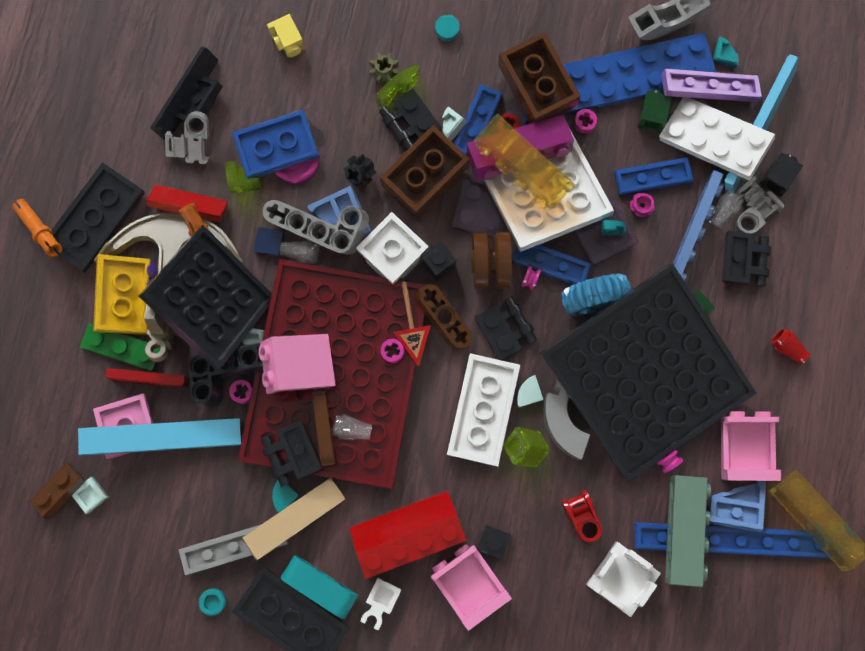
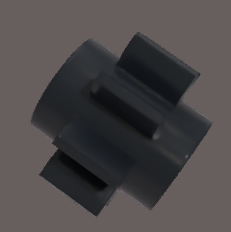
M362 154L358 158L353 155L347 160L348 165L343 169L350 183L355 184L357 187L361 183L366 186L372 181V176L376 174L371 159Z

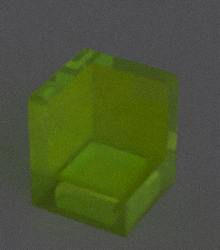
M236 161L225 162L227 186L231 193L261 190L260 177L247 179L243 166L239 167Z
M516 427L503 444L513 464L537 467L550 451L549 446L539 431Z

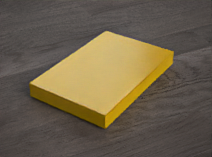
M97 255L93 332L147 335L148 327L144 320L146 303L138 296L146 288L150 276L147 273V266L150 264V259Z

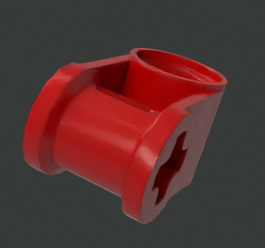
M583 490L581 495L569 500L562 499L563 509L579 540L586 543L598 540L602 534V527L587 491ZM583 503L582 506L573 509V506ZM585 523H590L595 527V535L592 538H587L582 533V527Z

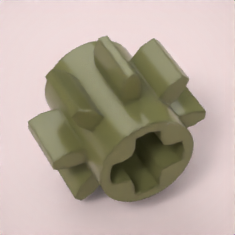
M377 53L376 60L369 61L370 66L374 68L369 71L370 77L376 76L378 84L387 82L390 85L393 76H399V71L395 69L399 66V61H392L391 53L387 55Z

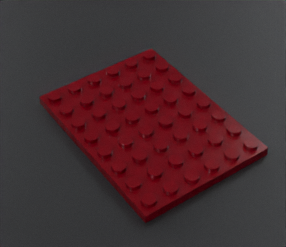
M279 259L262 341L278 336L328 334L336 386L326 389L336 465L323 466L322 470L312 475L393 489L416 363L405 348L401 361L393 364L388 363L381 355V346L388 339L398 340L393 332L409 329L402 289L403 281L398 280L393 285L383 277ZM406 282L414 328L423 327L425 313L416 302V292L425 285ZM425 292V293H426V296L424 297V300H425V301L428 300V294H429V292H428V293ZM398 346L387 347L385 352L388 351V355L386 356L392 358L393 355H399L400 351H397ZM264 372L256 373L238 461L272 467L269 458L265 457L262 449H264L261 438L271 435L274 443L281 440L277 430L301 420L321 464L312 391L314 389L280 391L274 394H267L266 387H264L262 382ZM285 450L279 451L278 454L283 465L290 463Z

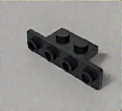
M200 47L150 127L163 140H165L166 132L171 131V134H173L179 123H184L190 113L199 111L206 115L223 88L218 81L208 78L218 63V59L206 47ZM192 118L190 125L198 128L202 120Z

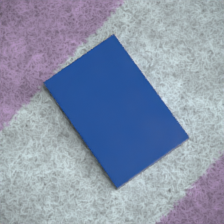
M304 109L232 132L248 181L319 158Z

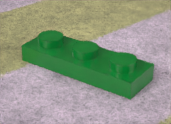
M88 324L80 344L81 348L152 372L155 371L158 362L151 361L145 353V347L148 342L119 333L93 332L94 324ZM161 348L154 349L153 353H158Z

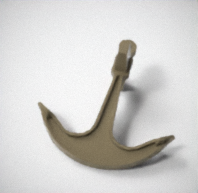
M174 212L152 214L138 219L121 229L112 239L105 243L98 254L117 256V254L136 242L143 240L151 241L157 244L159 248V273L190 238L188 234L189 229L181 214ZM202 219L203 223L207 224L208 230L243 264V260L226 234L211 221ZM146 304L144 320L148 327L147 335L151 341L146 344L145 353L151 361L161 362L167 357L168 350H173L174 332ZM161 348L158 353H153L154 349Z

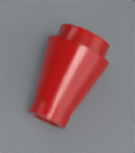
M783 328L771 340L774 350L796 361L799 365L805 363L810 357V353L792 330L788 331L786 328Z

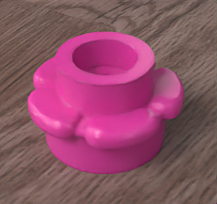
M638 193L630 202V209L638 217L651 215L655 209L654 200L649 194Z

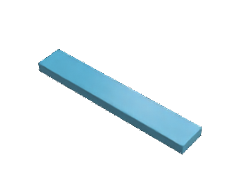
M789 55L753 123L754 126L767 131L798 69L797 56ZM729 172L724 180L726 192L734 195L742 177Z
M240 418L78 428L79 456L241 445Z

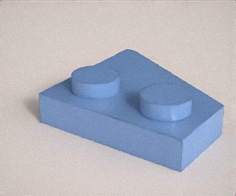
M348 186L308 205V209L311 212L315 213L322 220L336 225L344 208L354 206L362 209L352 186ZM357 212L350 217L352 225L359 221ZM369 224L363 237L372 232ZM344 236L343 239L349 243L348 237Z
M758 481L752 485L741 486L729 492L712 495L709 500V524L761 532L764 524L766 481Z

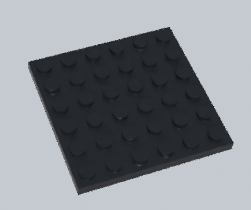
M672 263L662 268L540 353L627 482L633 480L757 394Z

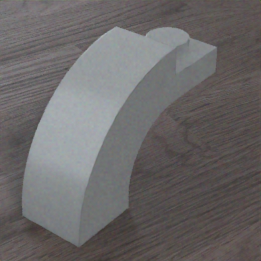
M671 0L658 6L648 4L628 18L641 40H653L690 24L691 19L710 9L712 5L709 0Z
M557 379L554 391L558 392L557 395L548 392L544 400L543 416L545 426L555 445L566 455L579 461L583 458L590 434L576 428L569 419L567 412L569 396Z

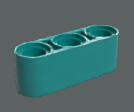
M297 555L293 556L280 577L282 581L344 620L359 597L355 592Z

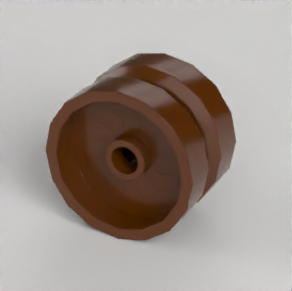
M496 232L493 236V248H490L487 233H473L471 273H473L474 289H488L491 273L494 274V284L497 288H511L512 252L510 232Z

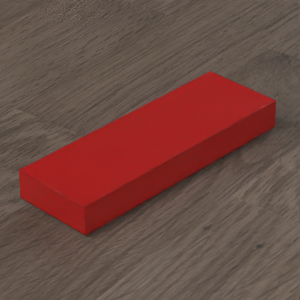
M155 185L146 199L147 207L181 214L179 210L182 207L194 203L201 219L218 223L221 222L228 208L227 200Z
M109 368L106 370V378L113 382L177 388L189 387V378L185 375Z

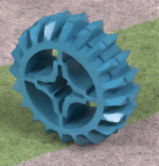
M604 275L578 282L566 288L561 293L562 303L568 315L583 316L602 311L632 289L626 275Z

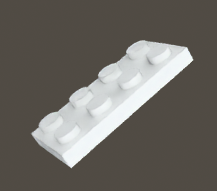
M683 97L661 132L659 139L668 145L750 181L775 140V134L689 97Z
M470 353L447 455L498 467L520 369L519 364Z

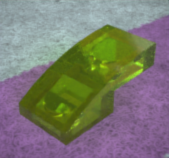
M417 64L410 66L388 81L376 95L377 105L381 108L384 106L388 107L398 91L405 94L411 90L420 77V66Z

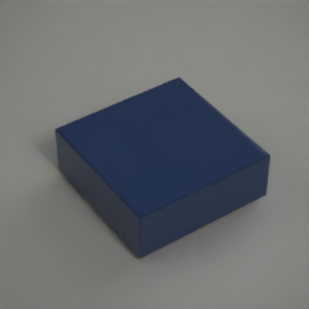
M258 227L254 253L280 257L284 232Z

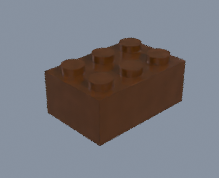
M545 31L499 53L498 66L530 124L562 115L578 106L581 96Z
M432 125L380 176V183L417 220L469 168L470 158L437 127Z

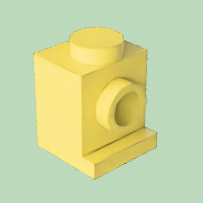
M290 14L267 24L270 35L274 39L278 50L283 49L287 57H295L300 54L301 50L305 49L302 37Z

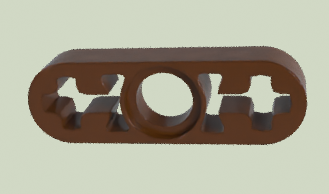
M433 284L420 287L416 292V302L447 344L453 349H462L469 346L472 341L471 331L440 289ZM425 292L433 293L431 300H424V297L426 296ZM441 303V306L436 307L433 311L431 310L435 306L434 304ZM440 310H445L449 313L450 320L447 324H442L438 320ZM456 323L457 326L453 327L454 331H453V330H450V331H447V330H446V328H449V327L453 326V325ZM456 333H463L464 336L461 338L463 343L455 341Z
M326 389L312 391L321 464L322 467L336 465Z

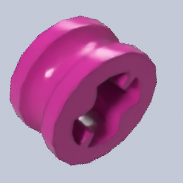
M590 109L580 110L575 116L574 128L581 134L591 133L597 124V116ZM584 117L589 118L587 127L582 126L581 120Z
M529 266L521 287L528 286L530 291H533L541 270L534 271L532 266Z
M396 339L386 340L381 346L383 359L392 364L401 361L404 356L402 343ZM398 346L397 351H400L399 355H393L392 358L386 356L388 355V351L385 352L387 347Z
M245 380L235 381L230 387V397L239 404L249 403L253 386ZM241 385L243 388L248 387V391L245 392L246 397L243 399L241 396L236 397V393L239 392L238 387Z
M674 450L657 462L658 465L663 466V473L671 471L683 462L682 457H677V450Z

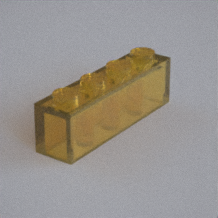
M496 114L473 139L477 143L476 149L484 156L490 155L497 161L495 166L504 174L509 172L516 179L514 183L524 192L530 191L535 196L533 198L535 203L543 209L546 207L548 209L555 208L575 185L499 114Z
M797 469L786 474L781 481H778L769 489V492L801 527L811 535V538L818 543L842 572L855 569L865 559V543Z

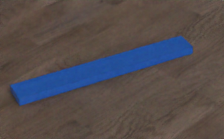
M634 522V549L667 550L668 524ZM723 526L705 527V538L709 540L708 553L847 559L846 532L764 528L761 532Z

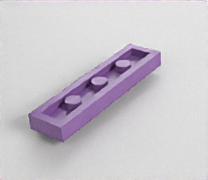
M665 69L662 73L664 96L758 102L762 97L759 78L756 75Z

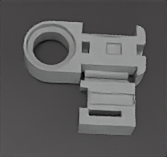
M194 111L187 116L184 122V135H181L180 138L173 137L171 131L166 132V157L185 158L187 163L199 161V164H206L209 157H205V139L209 137V120L204 113ZM192 118L202 120L204 124L203 129L194 130L190 126V120Z
M755 176L735 193L739 199L742 197L747 202L746 206L749 207L736 220L735 228L737 232L755 234L766 224L764 220L774 211L778 210L780 212L784 208V204L773 192L768 191L764 195L765 191L755 182L757 179ZM749 187H751L745 194H743V195L741 194V193L744 192L746 189H748ZM744 218L751 219L754 222V229L750 231L745 230L741 226V220Z

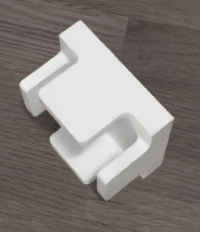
M392 212L356 247V250L366 259L367 264L393 285L400 278L403 280L420 263V255L429 249V246Z
M616 541L586 585L629 617H632L638 607L642 608L657 587L655 581L661 573L637 553L625 548Z

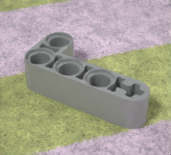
M270 200L263 207V216L268 222L330 250L346 255L356 252V247L360 244L369 223L368 214L363 209L354 206H348L342 210L336 225L277 200ZM278 210L287 215L283 218L275 214V211ZM357 212L359 221L352 225L350 217ZM300 216H302L304 219V223L302 227L298 229L296 227V221ZM325 226L326 235L320 239L318 230ZM344 236H347L349 239L348 246L342 249L340 241Z

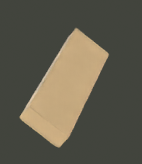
M329 478L251 531L242 540L257 561L341 503L345 498L332 478Z

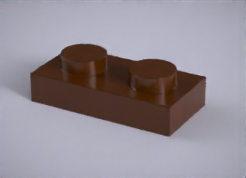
M66 462L29 502L43 518L49 520L80 488L85 480L72 465Z

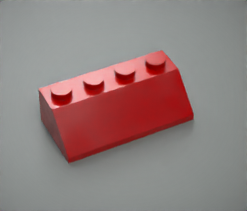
M448 491L349 527L365 579L467 541Z

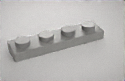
M260 525L178 549L185 575L252 556L242 538ZM287 539L286 541H284L283 543H281V544H280L279 546H277L276 548L281 547V546L288 545V544H289L288 539Z

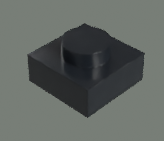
M486 525L477 550L503 559L511 534Z

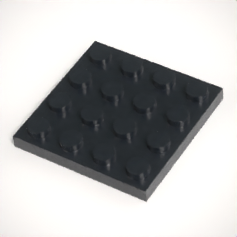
M202 225L138 297L215 370L222 368L270 306L272 293Z

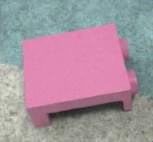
M328 334L270 337L260 342L259 358L263 363L264 370L262 382L264 387H266L267 394L305 389L321 390L336 386Z
M731 411L729 416L721 418V479L781 481V470H776L775 423L779 422V417H771V412H755V417H745V411Z
M465 544L454 552L456 558L449 563L444 559L433 567L434 574L431 575V578L469 631L512 598L474 545L468 547Z

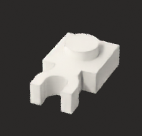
M377 578L366 601L372 607L364 613L361 622L366 623L368 616L373 615L377 618L374 628L379 630L382 624L383 611L388 614L391 613L402 589Z

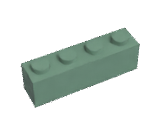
M670 476L665 583L703 587V581L707 580L708 569L707 565H704V554L708 553L709 540L705 538V527L709 526L710 513L706 511V500H709L711 496V486L707 484V478Z

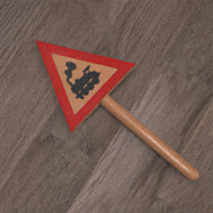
M403 281L402 289L409 329L393 333L419 367L431 325L414 328L407 283Z

